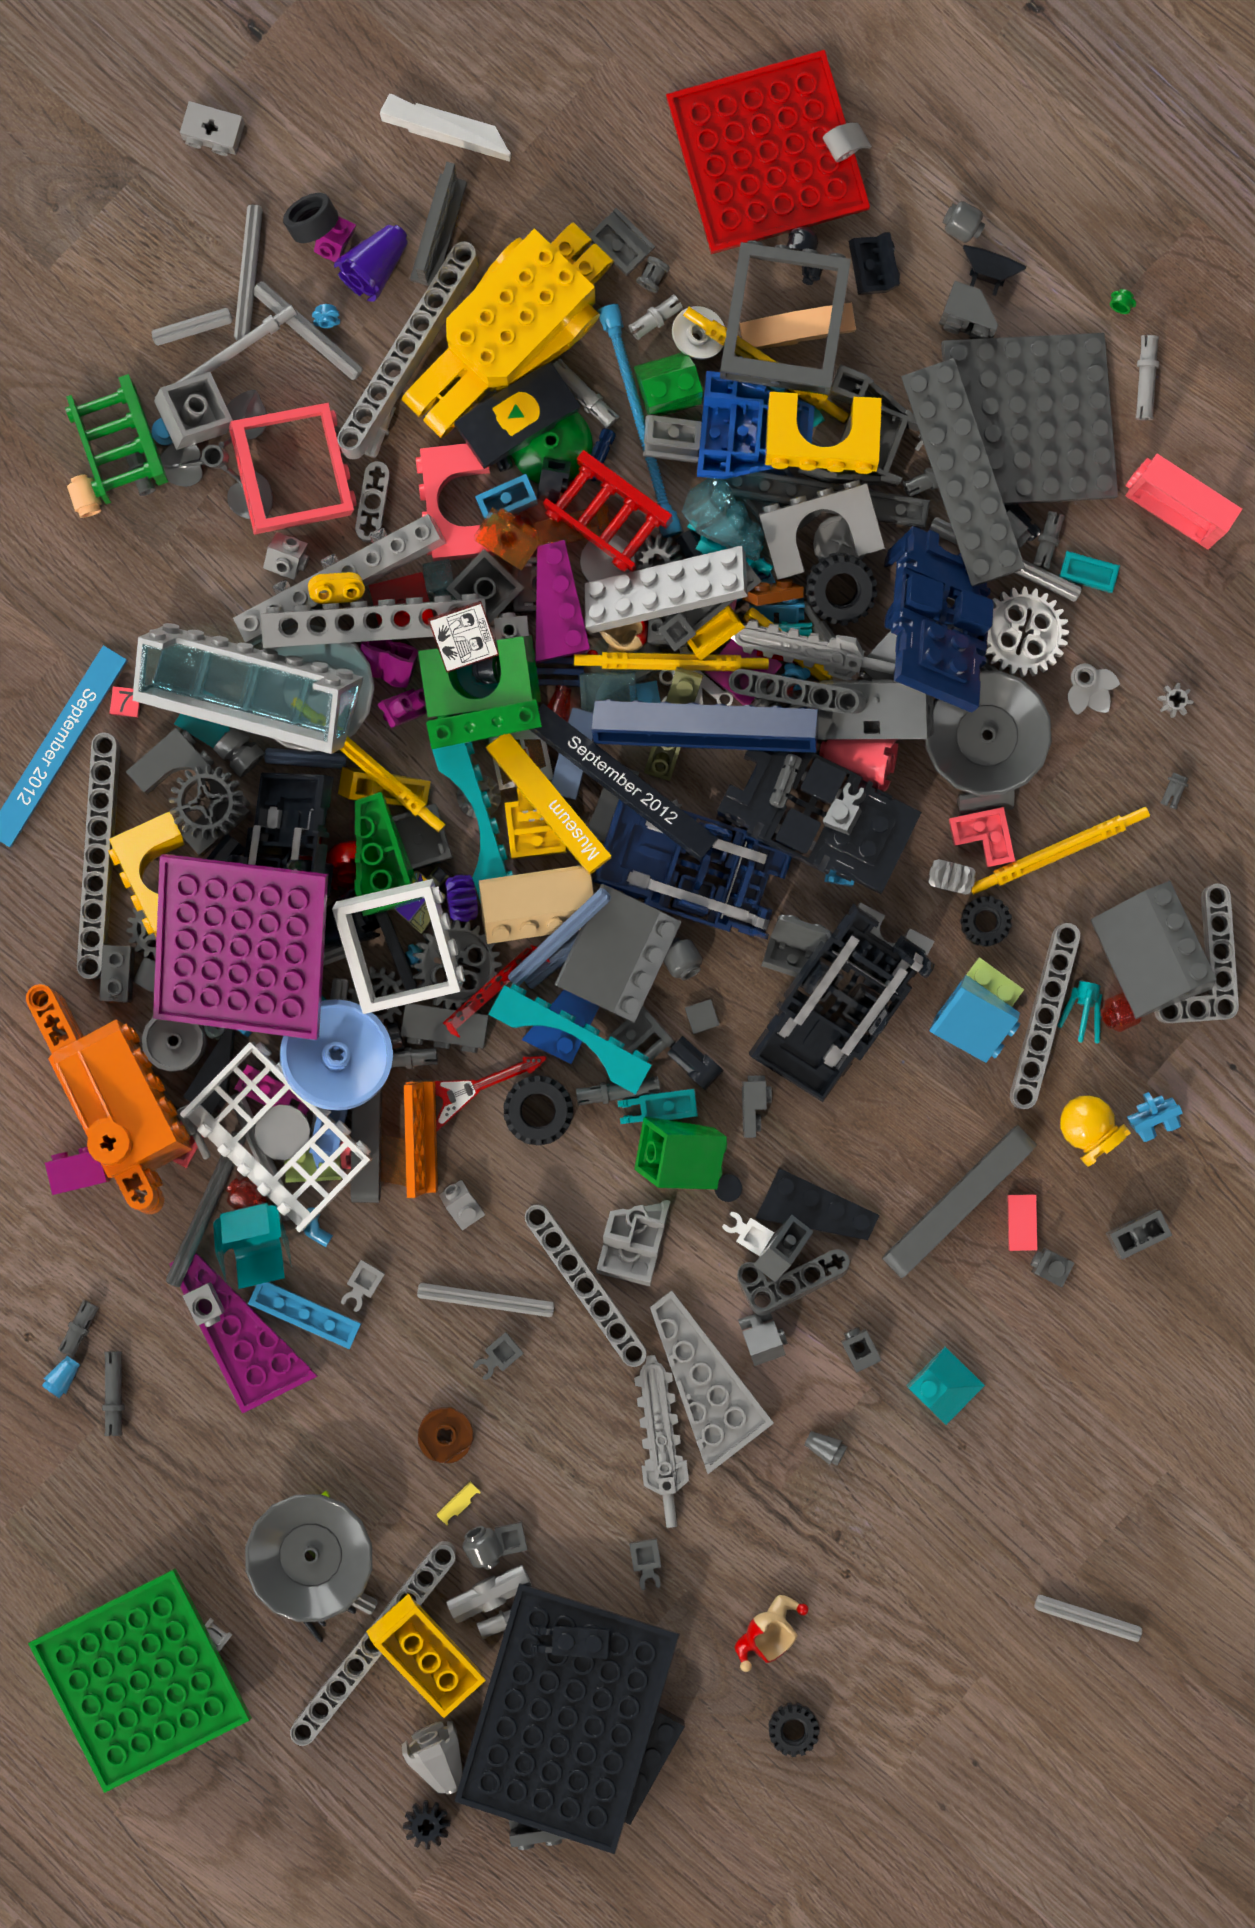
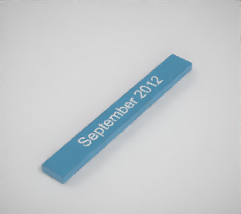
M104 645L0 810V842L12 848L128 660Z

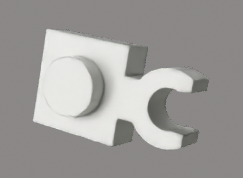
M731 1212L730 1215L736 1218L737 1225L730 1228L724 1224L722 1226L723 1229L729 1233L737 1232L740 1234L736 1242L760 1256L774 1232L750 1218L746 1225L742 1222L739 1214Z

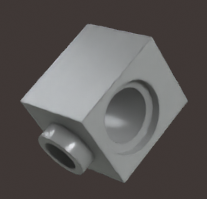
M211 1282L183 1295L197 1326L204 1323L207 1328L221 1321L219 1315L226 1312ZM201 1299H208L212 1303V1311L209 1314H204L199 1310L198 1304Z

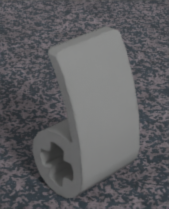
M847 123L837 126L822 137L836 162L845 160L859 149H870L872 147L858 123Z

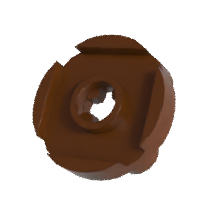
M440 1407L432 1410L423 1418L418 1429V1444L421 1451L427 1458L439 1463L459 1461L468 1453L473 1442V1427L470 1420L464 1413L453 1407ZM440 1429L452 1430L451 1442L448 1443L446 1440L440 1441L438 1439L441 1435Z

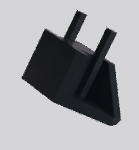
M969 245L963 246V250L972 266L969 274L973 277L970 286L974 287L976 279L994 284L993 296L997 295L999 286L1003 287L1005 279L1024 271L1027 267L1009 257L983 248Z

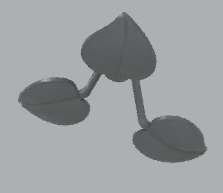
M249 390L239 394L226 406L233 421L267 414L260 395L256 390ZM267 426L245 430L246 438L248 440L257 438L265 431ZM231 437L224 442H220L218 446L209 445L205 447L202 457L200 449L195 444L176 450L172 443L164 450L160 459L168 482L182 487L197 484L203 477L201 465L204 464L215 469L222 468L223 471H226L235 478L238 483L230 487L227 495L229 507L238 516L250 519L241 478L227 466L229 454L225 447L232 443ZM255 472L265 518L267 519L273 505L272 489L268 480L263 475Z

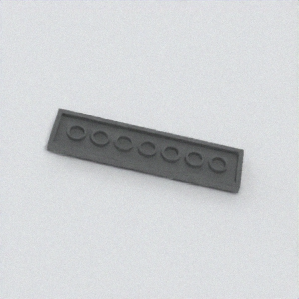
M952 358L901 376L972 587L1024 570L1025 565L955 359Z

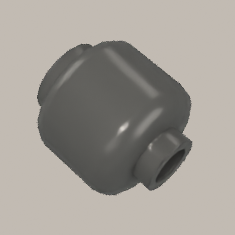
M960 201L957 205L952 203L942 221L945 224V232L964 243L969 242L972 237L978 239L985 227V224L981 222L983 218L982 211L964 201Z
M674 938L663 962L672 977L687 980L700 972L703 958L693 941Z
M483 1526L475 1527L466 1533L462 1548L470 1563L475 1568L484 1567L485 1569H491L495 1567L503 1554V1548L496 1533L491 1528H484Z

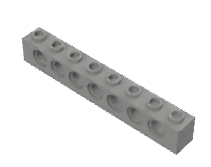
M462 594V600H451V595L434 596V602H423V597L406 598L405 604H395V599L378 600V605L367 606V601L350 602V607L339 608V603L322 604V609L311 610V605L294 606V611L283 612V607H267L266 613L260 614L263 648L435 637L432 625L422 621V613L426 609H434L438 614V618L450 615V611L454 607H461L465 610L481 604L486 618L485 599H479V594ZM401 610L408 612L410 615L409 623L405 626L396 625L394 622L396 612ZM372 612H376L382 617V623L377 628H371L366 624V617ZM348 614L353 617L354 625L351 629L343 630L338 626V619L341 615ZM315 616L323 617L326 621V627L321 632L313 631L310 627V620ZM293 618L297 621L298 629L295 633L288 634L283 631L282 622L285 619Z

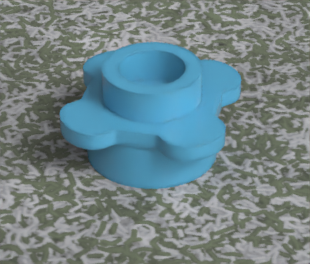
M331 304L319 305L312 313V317L315 318L313 324L321 328H331L339 325V311Z
M786 663L784 666L785 673L781 676L806 680L810 677L811 672L809 669L802 668L794 663ZM797 684L793 691L801 690L802 688Z

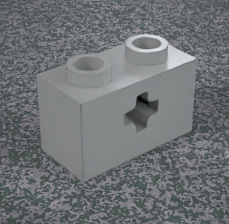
M189 101L180 134L182 139L186 141L185 143L191 147L200 149L202 146L212 148V152L222 156H228V153L236 155L245 122L240 115ZM213 126L216 127L217 132L212 131L211 135H208L206 130H212Z

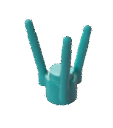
M1079 981L1078 988L1072 989L1071 997L1057 1027L1062 1028L1076 999H1078L1077 1004L1084 1006L1078 1042L1082 1043L1084 1040L1090 1007H1094V1041L1098 1044L1100 1042L1101 1000L1103 995L1100 994V985L1085 981Z

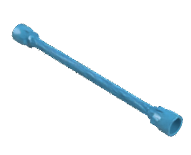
M611 304L597 311L600 314L599 319L604 331L608 332L609 338L612 339L618 365L620 366L619 369L622 373L621 376L624 380L623 383H625V390H627L628 400H630V407L633 410L632 414L636 427H638L637 431L639 437H641L640 443L644 451L645 419L621 337V328L624 327L619 305ZM645 457L648 471H650V478L653 481V488L656 491L655 495L658 498V505L672 514L673 521L667 529L661 525L659 526L660 533H662L663 538L678 535L683 530L676 511L672 510L671 505L666 500V491L660 476L661 473H659V466H657V459Z

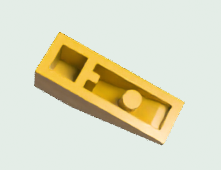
M342 767L338 794L348 799L358 800L383 792L387 804L404 806L362 769ZM392 774L405 787L409 788L412 793L416 794L420 800L427 804L431 781Z

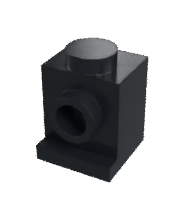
M544 457L537 499L545 501L547 498L556 504L560 498V493H564L567 489L571 462Z

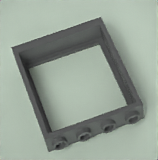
M758 241L741 242L720 379L830 395L851 259L846 258L845 255L840 253L823 255L818 254L813 249L796 251L791 250L786 245L769 247L763 246V243ZM750 258L838 271L823 369L734 356Z

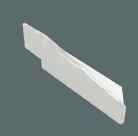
M393 94L388 95L381 108L380 116L383 122L407 128L409 132L509 162L511 160L510 151L493 125L416 103L414 105Z

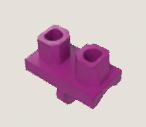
M413 688L377 704L384 711L383 718L389 723L390 728L399 726L427 713L424 707L426 702L423 688L416 691Z

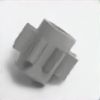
M1177 683L1173 690L1169 686H1165L1163 689L1166 695L1157 698V700L1163 701V707L1160 711H1169L1171 718L1175 717L1177 711L1183 716L1187 714V710L1184 707L1193 704V701L1188 700L1187 696L1191 690L1183 691L1180 689V683ZM1175 694L1177 699L1181 700V703L1174 707L1173 701H1169V698Z

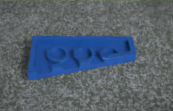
M566 990L561 992L550 1007V1010L557 1014L563 1010L576 1017L574 1023L583 1028L586 1023L591 1025L599 1009V1006ZM533 1026L522 1038L523 1041L572 1064L582 1044V1041L574 1035L547 1026Z

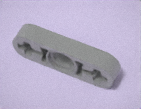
M379 461L370 463L364 473L355 526L358 537L364 542L377 540L382 529L390 472L388 467ZM376 468H381L382 474H385V477L379 478L378 488H383V492L373 488L367 489L368 485L374 486V478L370 473L376 472ZM372 494L379 496L381 499L380 506L373 510L365 506L366 498ZM363 512L369 515H379L378 519L372 517L371 524L376 530L375 532H370L369 536H365V532L361 530V526H366L368 521L367 516H362Z

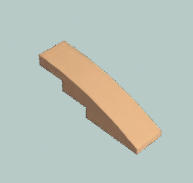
M852 302L844 303L839 334L851 333L856 330ZM832 305L742 322L739 324L741 338L757 349L794 345L800 341L826 338L829 331Z

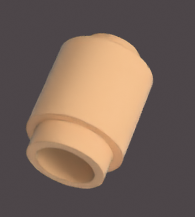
M86 474L72 478V483L67 486L75 512L79 513L80 518L90 517L101 512L100 505L102 503L100 497H96L91 485L94 478H87Z

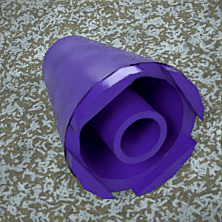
M397 225L385 226L335 261L334 268L339 266L341 270L338 276L358 296L364 293L370 296L367 301H376L408 245L407 234Z

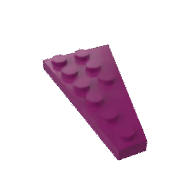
M196 1252L180 1288L185 1295L211 1282L226 1311L219 1315L221 1321L207 1328L204 1323L199 1326L242 1414L317 1377L318 1375ZM201 1299L199 1301V1310L204 1314H209L212 1311V1303L208 1299Z

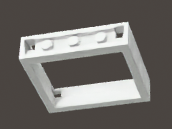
M433 879L336 901L332 910L363 1014L460 992L462 984L465 982L464 969L462 965L458 966L455 957L458 955L455 939L450 940L448 929H451L449 916L442 911L440 903H443V895L439 887H435ZM424 896L448 981L376 998L351 913Z

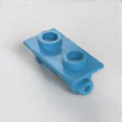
M804 597L761 606L749 603V608H755L772 623H774V613H779V623L781 621L798 623L799 620H804V609H799L805 608Z

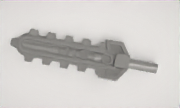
M750 619L748 623H743L745 628L731 638L743 647V652L751 654L754 649L763 651V656L770 659L774 654L781 655L783 660L788 663L798 659L803 661L804 666L812 668L814 663L824 665V670L828 671V675L843 680H848L857 672L859 673L861 667L888 674H894L895 663L864 657V650H862L857 638L836 635V638H831L828 642L820 640L819 634L811 633L809 637L799 634V629L790 628L789 632L779 630L778 624H770L767 628L759 626L758 620Z
M650 1355L646 1357V1363L643 1365L640 1375L634 1377L635 1386L642 1388V1396L637 1398L638 1407H643L645 1417L639 1419L640 1427L647 1429V1438L642 1440L643 1448L649 1449L650 1458L645 1460V1466L642 1465L643 1482L646 1488L663 1496L666 1528L677 1527L673 1493H676L689 1481L687 1460L683 1461L682 1456L676 1455L675 1446L681 1444L680 1435H676L673 1432V1425L678 1423L677 1414L671 1413L670 1404L676 1402L675 1394L668 1392V1383L673 1381L672 1373L665 1371L663 1365L658 1363L655 1355Z

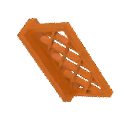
M435 1081L406 1082V1085H404L407 1198H416L425 1193L438 1192Z

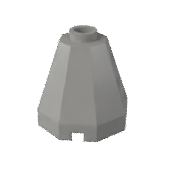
M447 1721V1726H444L442 1722H435L416 1731L411 1735L413 1741L409 1745L407 1741L402 1744V1754L407 1764L438 1793L452 1794L458 1791L463 1772L458 1735L453 1722Z

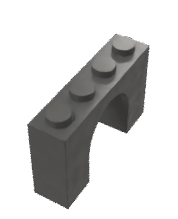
M175 728L129 768L126 773L148 795L167 777L177 771H195V766H200L202 773H205L206 765L212 766L215 762L204 750L199 753L193 745L196 741L186 730L181 733L180 730ZM207 780L211 794L227 793L221 783ZM244 795L236 798V801L245 803L244 807H236L235 810L243 814L242 818L233 816L231 819L237 823V826L252 813L247 808L251 803ZM211 799L210 804L213 805L215 799ZM229 801L217 808L216 822L226 814ZM204 814L194 822L199 825H208ZM229 823L226 825L230 833L234 829V827H232ZM193 828L186 833H181L184 839L202 857L225 836L221 829L218 830L219 839H214L212 833L209 832L208 840H203L201 836L202 831L199 832L197 838L191 837Z

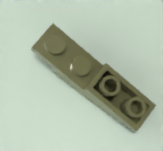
M676 667L666 702L672 704L695 703L703 675ZM652 746L644 773L670 781L681 747Z

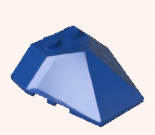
M706 371L697 477L728 479L773 469L771 465H765L769 394L772 392L766 389V386L720 379V372ZM797 400L798 430L802 437L812 444L815 406Z

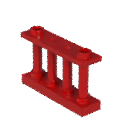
M583 450L577 457V462L580 466L579 474L556 504L547 498L543 502L547 510L545 514L556 523H559L560 520L597 546L613 558L612 563L621 571L625 572L628 569L630 572L636 570V564L631 561V558L655 527L658 528L660 525L665 529L669 527L673 521L672 514ZM595 477L602 482V489L580 518L575 520L564 510L586 481ZM617 493L624 498V505L599 537L586 527L609 496H614ZM639 509L647 515L645 517L646 522L624 551L620 553L608 543L630 514Z

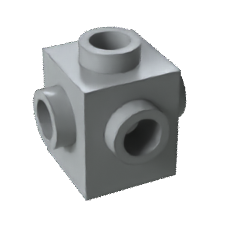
M276 532L268 546L263 568L294 580L299 570L304 571L307 566L309 556L305 553L308 543Z
M515 613L499 614V618H494V626L489 627L493 642L496 643V650H498L497 640L529 635L527 616L515 617ZM510 631V632H512L513 634H512V635H506L505 632Z

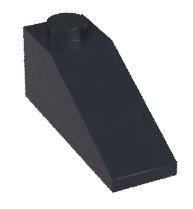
M226 1028L183 1097L192 1102L233 1060L236 1029ZM231 1074L219 1085L227 1094L230 1088ZM214 1090L200 1105L211 1115H214L216 1111L221 1113L228 1102Z

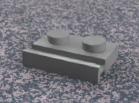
M655 415L646 416L643 456L692 463L698 462L702 422Z

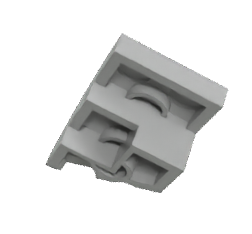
M664 1200L658 1204L639 1205L628 1210L610 1211L603 1235V1247L596 1273L650 1286L664 1234L670 1201Z

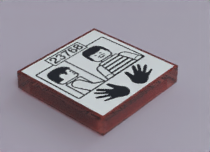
M481 601L428 618L446 673L499 655Z

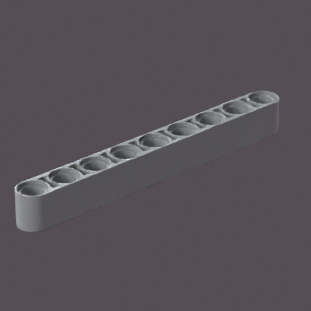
M459 242L451 249L341 428L337 441L347 458L358 459L366 452L445 323L446 318L479 266V260L476 250L471 243ZM464 255L471 256L466 262L459 261ZM449 278L457 279L452 285L445 284V281ZM435 301L443 302L438 308L431 307V304ZM421 324H429V327L424 331L416 330ZM407 347L415 348L410 354L402 353ZM392 370L401 371L396 377L388 376ZM378 393H386L384 399L374 400ZM364 416H372V420L369 423H360ZM350 439L358 440L357 444L353 447L345 446Z
M105 732L97 734L91 744L77 954L78 973L83 978L91 980L101 977L103 945H108L113 862L108 850L112 849L109 839L115 836L121 749L118 739ZM105 739H110L113 744L111 751L101 753L100 743ZM102 767H109L111 771L110 777L105 781H100L98 771ZM106 794L109 798V803L105 808L99 809L96 805V799L99 795ZM103 821L107 825V831L104 835L97 836L94 832V827L97 823ZM98 849H102L105 852V859L102 863L95 864L92 859L93 853ZM100 876L103 880V887L101 890L94 892L91 889V881L93 878ZM94 904H98L102 910L100 917L97 919H92L89 916V908ZM91 932H97L100 937V941L95 947H90L87 943V936ZM94 959L98 964V969L94 974L89 975L85 970V965L87 961Z
M448 1541L438 1542L369 1628L401 1601V1596L404 1593H412L416 1598V1602L421 1606L454 1564L457 1554L454 1545ZM439 1549H446L450 1552L451 1559L447 1562H441L437 1559L436 1552ZM422 1571L431 1572L434 1577L433 1582L429 1584L422 1583L418 1577L419 1573ZM365 1632L295 1720L290 1730L291 1740L295 1744L306 1746L315 1739L382 1655L378 1649H371L367 1646L366 1640L369 1638L367 1632ZM351 1659H359L363 1662L364 1668L361 1671H354L350 1668L349 1661ZM334 1681H342L346 1686V1691L337 1693L332 1689L331 1685ZM319 1702L327 1705L329 1712L325 1715H319L316 1713L314 1705ZM299 1725H307L311 1730V1735L307 1737L300 1736L297 1732V1727Z

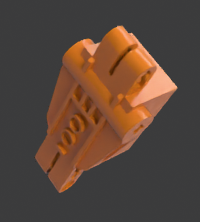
M34 985L26 994V1002L52 1053L48 1059L88 1137L87 1147L90 1155L94 1160L101 1163L108 1178H115L130 1207L145 1214L159 1212L164 1205L165 1199L160 1189L163 1182L156 1169L193 1149L188 1141L190 1136L183 1125H180L176 1117L178 1115L176 1108L171 1100H167L163 1092L165 1087L161 1079L155 1076L151 1068L153 1064L148 1060L139 1045L141 1040L133 1027L130 1028L127 1023L123 1024L116 1019L83 1036L63 996L46 985ZM60 1029L67 1034L63 1035L58 1030ZM140 1189L142 1192L147 1193V1195L145 1196V1194H142L136 1190Z

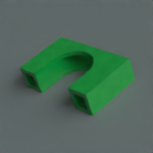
M532 635L497 640L501 678L494 692L485 698L473 696L462 687L456 668L447 671L440 648L418 651L427 716H437V719L452 717L457 713L467 714L534 699L537 702H541Z

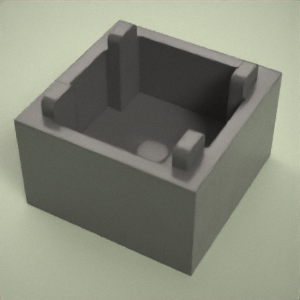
M436 804L426 806L441 820ZM411 811L392 817L413 871L453 859L444 828L438 833L419 815L415 817Z

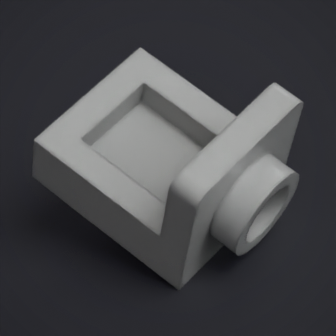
M462 1180L449 1185L439 1195L445 1208L462 1231L485 1216L484 1211Z

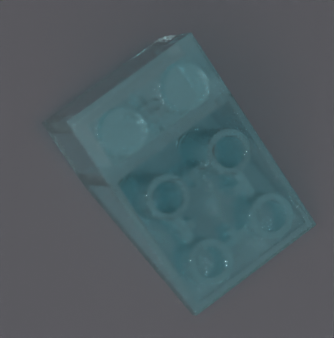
M707 478L690 489L682 513L697 533L728 549L743 546L746 558L754 562L757 561L764 541V532L757 522L753 523L750 519L745 505L741 501H737L731 494L732 491L729 484L724 479Z

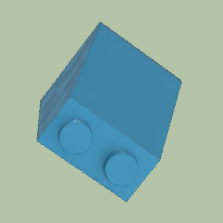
M965 975L934 1017L929 1031L986 1063L991 1056L996 1058L1005 1045L1001 1042L1007 1035L1012 1037L1021 1024L1018 1022L1020 1012Z

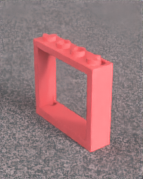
M329 403L231 421L229 432L254 535L350 516L354 511L353 507L356 506V497L353 490L349 491L347 480H350V472L347 463L343 464L341 453L343 452L338 444L334 428L337 426V417L334 410L330 411ZM321 416L342 504L266 519L245 430Z
M1156 454L1152 460L1146 458L1126 484V487L1129 488L1125 495L1127 498L1207 550L1229 531L1242 511V508L1159 454Z

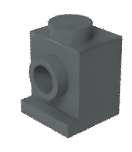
M856 1327L844 1333L845 1339L841 1340V1343L856 1373L882 1361L866 1329L860 1331L859 1327ZM861 1342L864 1344L862 1352L854 1350L856 1343Z

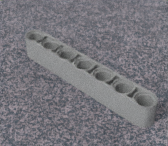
M1072 923L1057 926L1051 936L1010 1091V1101L1019 1109L1033 1107L1038 1099L1080 940V931ZM1063 928L1069 929L1073 934V939L1069 944H1065L1060 940L1059 933ZM1056 955L1063 956L1066 961L1063 970H1057L1053 967L1052 960ZM1050 981L1056 983L1059 988V992L1055 997H1050L1045 992V986ZM1043 1008L1048 1009L1052 1015L1048 1024H1043L1038 1019V1013ZM1035 1035H1040L1045 1042L1044 1047L1040 1051L1034 1050L1031 1046V1040ZM1028 1062H1033L1037 1066V1074L1032 1078L1027 1077L1024 1073V1066ZM1023 1088L1027 1089L1030 1093V1100L1024 1105L1017 1101V1093Z
M542 1204L530 1206L525 1213L527 1226L623 1362L631 1367L641 1365L646 1358V1348L548 1208ZM540 1209L545 1213V1221L542 1224L536 1225L531 1222L530 1213L532 1210ZM550 1232H557L561 1236V1244L557 1247L549 1246L546 1243V1235ZM566 1255H573L578 1261L577 1266L572 1270L565 1269L562 1265V1258ZM587 1277L593 1281L594 1287L590 1292L579 1290L578 1281L581 1278ZM599 1300L606 1301L610 1306L609 1312L605 1315H599L594 1311V1304ZM615 1323L625 1326L626 1332L620 1338H615L610 1333V1327ZM637 1346L641 1349L642 1355L638 1360L632 1361L627 1358L626 1350L629 1347Z

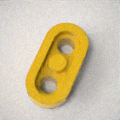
M353 572L318 574L308 582L310 598L319 604L354 602L359 600L365 591L362 578ZM322 590H327L325 593H319Z

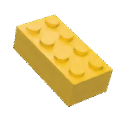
M409 1594L366 1631L373 1645L443 1718L486 1681L479 1668Z

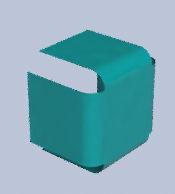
M267 1203L221 1213L220 1218L216 1219L213 1223L215 1253L225 1282L224 1254L231 1248H233L236 1258L238 1289L285 1278L279 1237L282 1238L291 1264L290 1246L277 1207L273 1205L268 1206Z

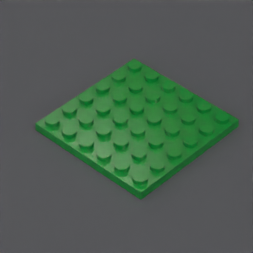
M176 1568L28 1643L104 1793L252 1719Z

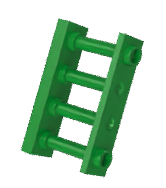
M129 374L119 377L121 387L117 389L118 392L78 406L72 395L66 396L69 406L65 407L70 422H75L95 478V481L91 482L93 491L97 498L102 497L106 505L111 503L108 491L147 476L149 479L154 478L158 486L168 482L136 387ZM120 402L128 404L130 412L126 413V417L86 431L82 416ZM131 427V429L136 428L139 437L134 438V442L98 455L94 454L90 441ZM136 452L140 454L145 453L147 462L143 463L144 466L103 480L99 468L100 465Z
M536 699L467 714H457L443 719L428 720L426 722L432 749L542 727Z

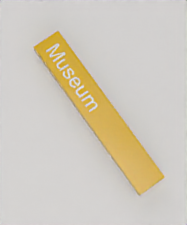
M510 733L499 736L486 746L488 753L589 875L611 859V855Z

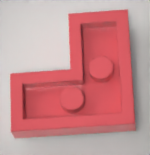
M1004 807L949 818L954 846L982 841L987 867L1015 862Z

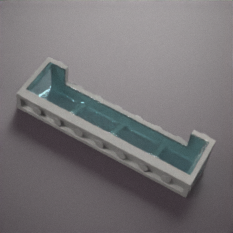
M172 623L163 624L162 627L150 630L149 633L138 637L132 701L329 754L344 747L363 682V677L354 675L352 670L331 669L322 662L309 663L303 661V658L299 656L286 657L278 655L276 650H259L253 648V645L249 643L236 644L228 642L229 639L226 637L205 636L204 632L200 630L186 631L179 629V625Z

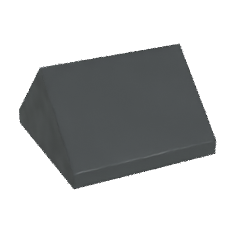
M483 549L451 582L446 590L455 600H462V594H479V599L484 598L486 621L489 625L524 587Z

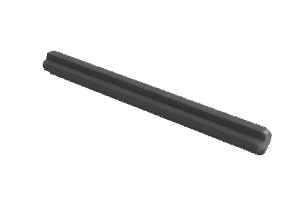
M236 1131L231 1132L233 1137L238 1134ZM243 1136L238 1141L242 1146L244 1145L246 1137ZM220 1156L167 1275L166 1282L174 1287L181 1286L235 1165L228 1157Z

